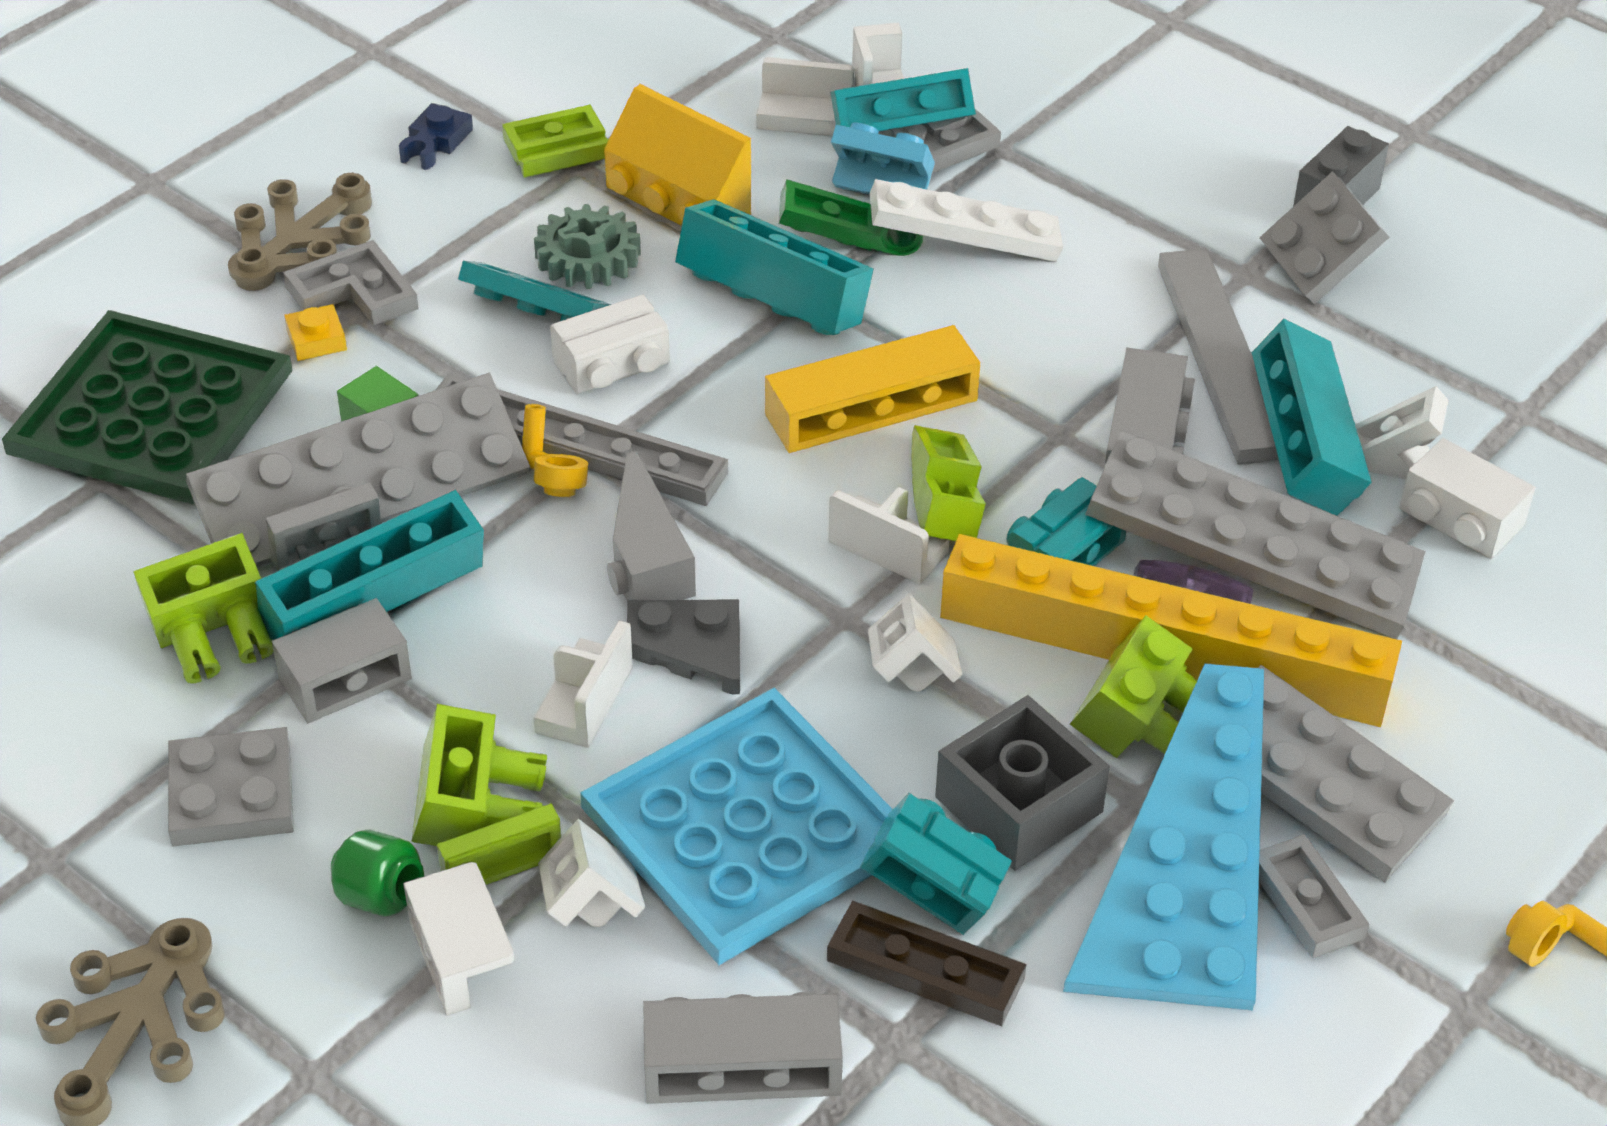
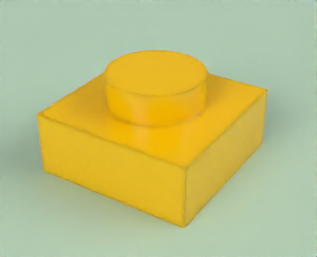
M334 304L311 307L303 311L284 315L286 330L297 361L347 350L345 334Z

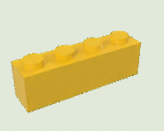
M955 325L947 326L766 375L765 415L787 452H796L978 401L980 361Z

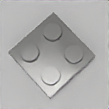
M1332 171L1259 238L1301 292L1313 304H1316L1390 237L1345 183Z
M287 727L168 740V833L172 847L294 832L291 755Z

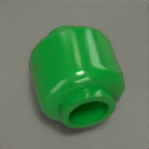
M370 829L357 831L343 841L331 861V883L334 894L340 902L382 917L398 914L407 907L404 883L424 877V869L419 853L411 842Z

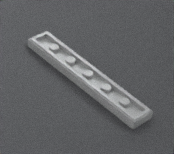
M1207 248L1160 253L1159 270L1237 464L1279 460L1252 353Z
M447 374L436 390L465 381L466 379ZM497 389L521 446L525 405L539 404L546 407L543 452L583 458L588 461V470L622 480L626 455L637 451L659 492L704 506L708 505L728 474V459Z

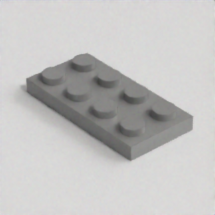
M1260 665L1258 668L1264 669L1261 793L1383 882H1386L1447 815L1454 800L1270 670Z

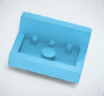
M852 123L851 127L835 126L831 144L839 157L832 179L835 187L869 195L875 179L892 183L902 182L912 187L928 189L935 161L928 145L924 144L921 138L908 133H897L896 138L878 134L879 131L876 128L863 123Z

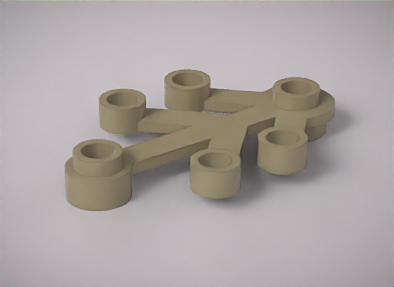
M358 173L340 175L332 187V195L296 222L294 207L298 204L296 184L287 179H280L270 183L267 191L270 206L275 211L276 237L264 246H261L260 232L264 230L266 223L264 211L260 205L248 203L236 208L234 216L236 228L241 233L242 249L229 259L228 270L230 276L240 288L256 291L270 286L274 282L277 272H285L337 253L336 244L360 245L366 243L371 237L368 218L361 214L367 212L372 206L369 183ZM337 214L346 215L341 219L340 226L320 228ZM307 247V252L287 253L291 249Z
M177 918L167 921L152 933L148 944L110 957L97 950H88L78 954L71 962L70 972L76 989L84 994L102 992L110 985L111 981L140 972H147L139 984L76 1006H73L67 1000L55 999L46 1002L39 1008L36 1014V1022L41 1037L50 1044L68 1042L78 1032L115 1020L84 1068L66 1074L56 1087L54 1102L60 1120L65 1126H98L106 1120L112 1108V1100L107 1082L144 1025L153 1047L150 1052V1060L155 1076L162 1082L176 1083L185 1079L191 1073L193 1060L189 1046L184 1040L177 1037L163 996L174 979L177 978L186 995L183 1000V1011L186 1022L191 1029L198 1032H207L217 1028L223 1022L225 1011L221 995L218 991L209 987L203 971L212 952L213 944L211 934L202 922L191 918ZM90 969H100V971L94 975L83 976V974ZM201 1006H213L206 1013H195V1010ZM56 1018H67L66 1021L60 1025H49V1023L55 1020ZM170 1056L181 1057V1059L174 1064H162V1062ZM89 1091L81 1097H74L81 1092Z

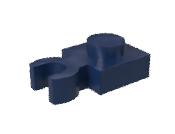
M431 103L408 127L409 137L400 142V162L406 164L410 158L420 156L421 169L428 170L432 168L436 163V153L438 151L451 154L473 130L472 114L455 110L445 105Z

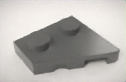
M739 599L628 600L627 623L631 624L632 659L649 665L664 666L671 673L690 680L697 672L722 681V691L729 694H740Z

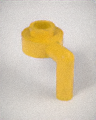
M527 404L524 409L522 449L530 469L534 470V482L544 487V493L551 496L570 497L575 495L576 489L587 485L588 461L572 455L543 452L546 407L539 404Z
M1540 901L1533 907L1525 904L1513 915L1507 926L1506 935L1511 938L1508 950L1529 966L1534 967L1550 954L1562 934L1569 931L1607 957V927L1571 904H1564L1558 908H1555L1546 901Z

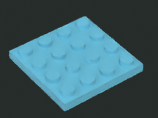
M775 688L580 792L581 808L612 844L623 853L639 875L718 965L730 960L872 876L860 868V865L873 844L883 821L893 810Z

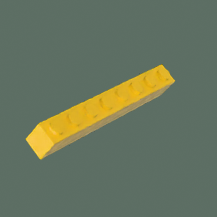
M963 534L958 535L943 571L940 618L1109 660L1115 649L1146 615L1193 648L1184 665L1187 666L1186 672L1193 676L1195 680H1198L1204 664L1258 668L1262 665L1333 716L1377 727L1382 726L1402 645L1401 640Z

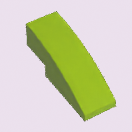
M914 425L911 450L914 504L920 528L926 530L930 537L956 541L959 534L977 538L986 503L977 488L982 466L964 434Z

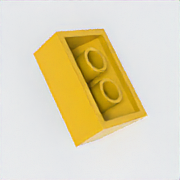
M642 84L637 85L633 89L604 149L606 187L681 226L686 207L713 199L751 215V138Z

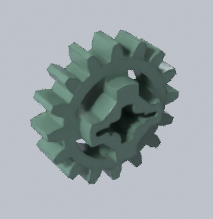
M584 204L580 210L566 207L564 208L565 216L559 217L550 214L548 216V225H538L537 227L538 236L534 237L535 259H538V269L540 271H548L549 280L551 281L564 277L566 287L571 288L577 281L584 282L586 289H591L593 283L597 282L610 286L612 276L615 275L625 279L628 277V268H637L641 245L640 234L637 233V224L635 221L626 222V214L624 212L616 213L613 216L609 215V206H603L598 212L591 211L589 204Z

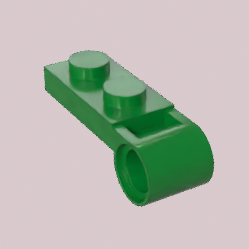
M786 179L781 191L779 224L791 227L796 231L809 232L837 240L844 245H854L868 250L872 248L897 256L910 255L916 252L923 243V235L874 226L872 224L870 203Z

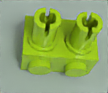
M243 533L133 571L142 602L160 648L170 645L174 646L187 683L202 682L198 664L203 666L207 679L216 676L220 672V663L214 655L206 632L228 625L242 663L257 662L253 652L254 644L257 646L262 660L273 654L272 640L267 632L257 604L255 581L260 580L261 576Z
M1145 615L1115 649L1069 725L1116 758L1134 740L1139 742L1141 739L1165 754L1179 721L1163 710L1165 704L1162 702L1165 701L1182 713L1184 712L1197 682L1193 676L1186 672L1187 666L1184 665L1193 648Z
M437 704L423 746L411 842L437 846L438 843L542 807L543 803L522 801L491 794L488 783L507 784L540 792L546 773L547 754L528 753L496 746V740H493L495 714Z

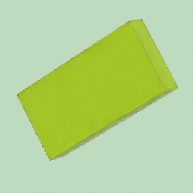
M552 803L438 843L440 872L474 862L480 870L485 885L539 866L538 862L561 838L560 818Z

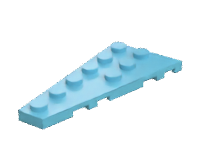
M1204 664L1065 980L1063 992L1253 1010L1256 1002L1264 669Z

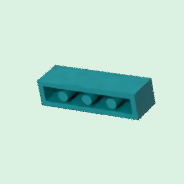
M715 199L685 208L675 263L693 270L692 273L695 277L705 281L720 282L731 287L733 294L746 299H757L771 305V310L774 313L802 319L811 323V328L814 331L825 335H837L841 331L862 323L874 268Z
M1283 318L1251 353L1287 493L1338 516L1350 503L1363 494L1372 481L1331 341Z
M453 490L257 580L255 583L258 610L267 632L273 640H276L375 598L378 599L387 612L483 566L484 529L459 493Z

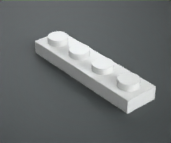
M875 179L869 194L872 224L874 226L1057 262L1063 249L1058 216L1049 215L1043 211H1029L1005 206L995 201L985 202L957 196L951 192H936L912 187L902 182L892 183Z

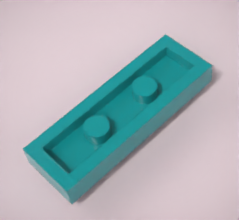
M968 68L830 92L835 124L845 127H851L852 123H863L876 128L880 132L976 115Z
M463 260L458 280L475 285L473 292L475 295L502 302L503 295L518 299L516 308L545 316L548 309L562 314L560 321L612 305L482 262Z

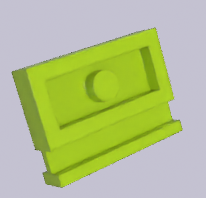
M591 104L502 124L503 140L517 166L520 165L524 178L605 159L604 149L609 138L607 139L605 129Z

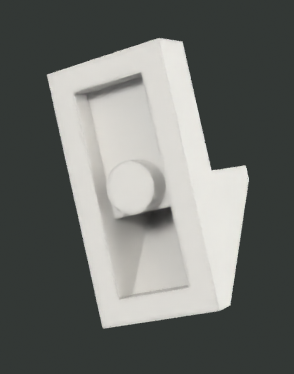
M1437 386L1355 424L1369 472L1406 479L1408 470L1429 451L1427 444L1442 434L1449 401Z

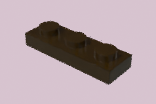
M853 900L827 945L828 962L1001 1027L1025 979V963Z

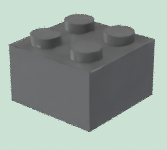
M1027 695L938 751L935 798L972 832L988 837L995 844L998 852L1012 860L1010 867L1015 871L1103 813L1110 766L1034 699Z

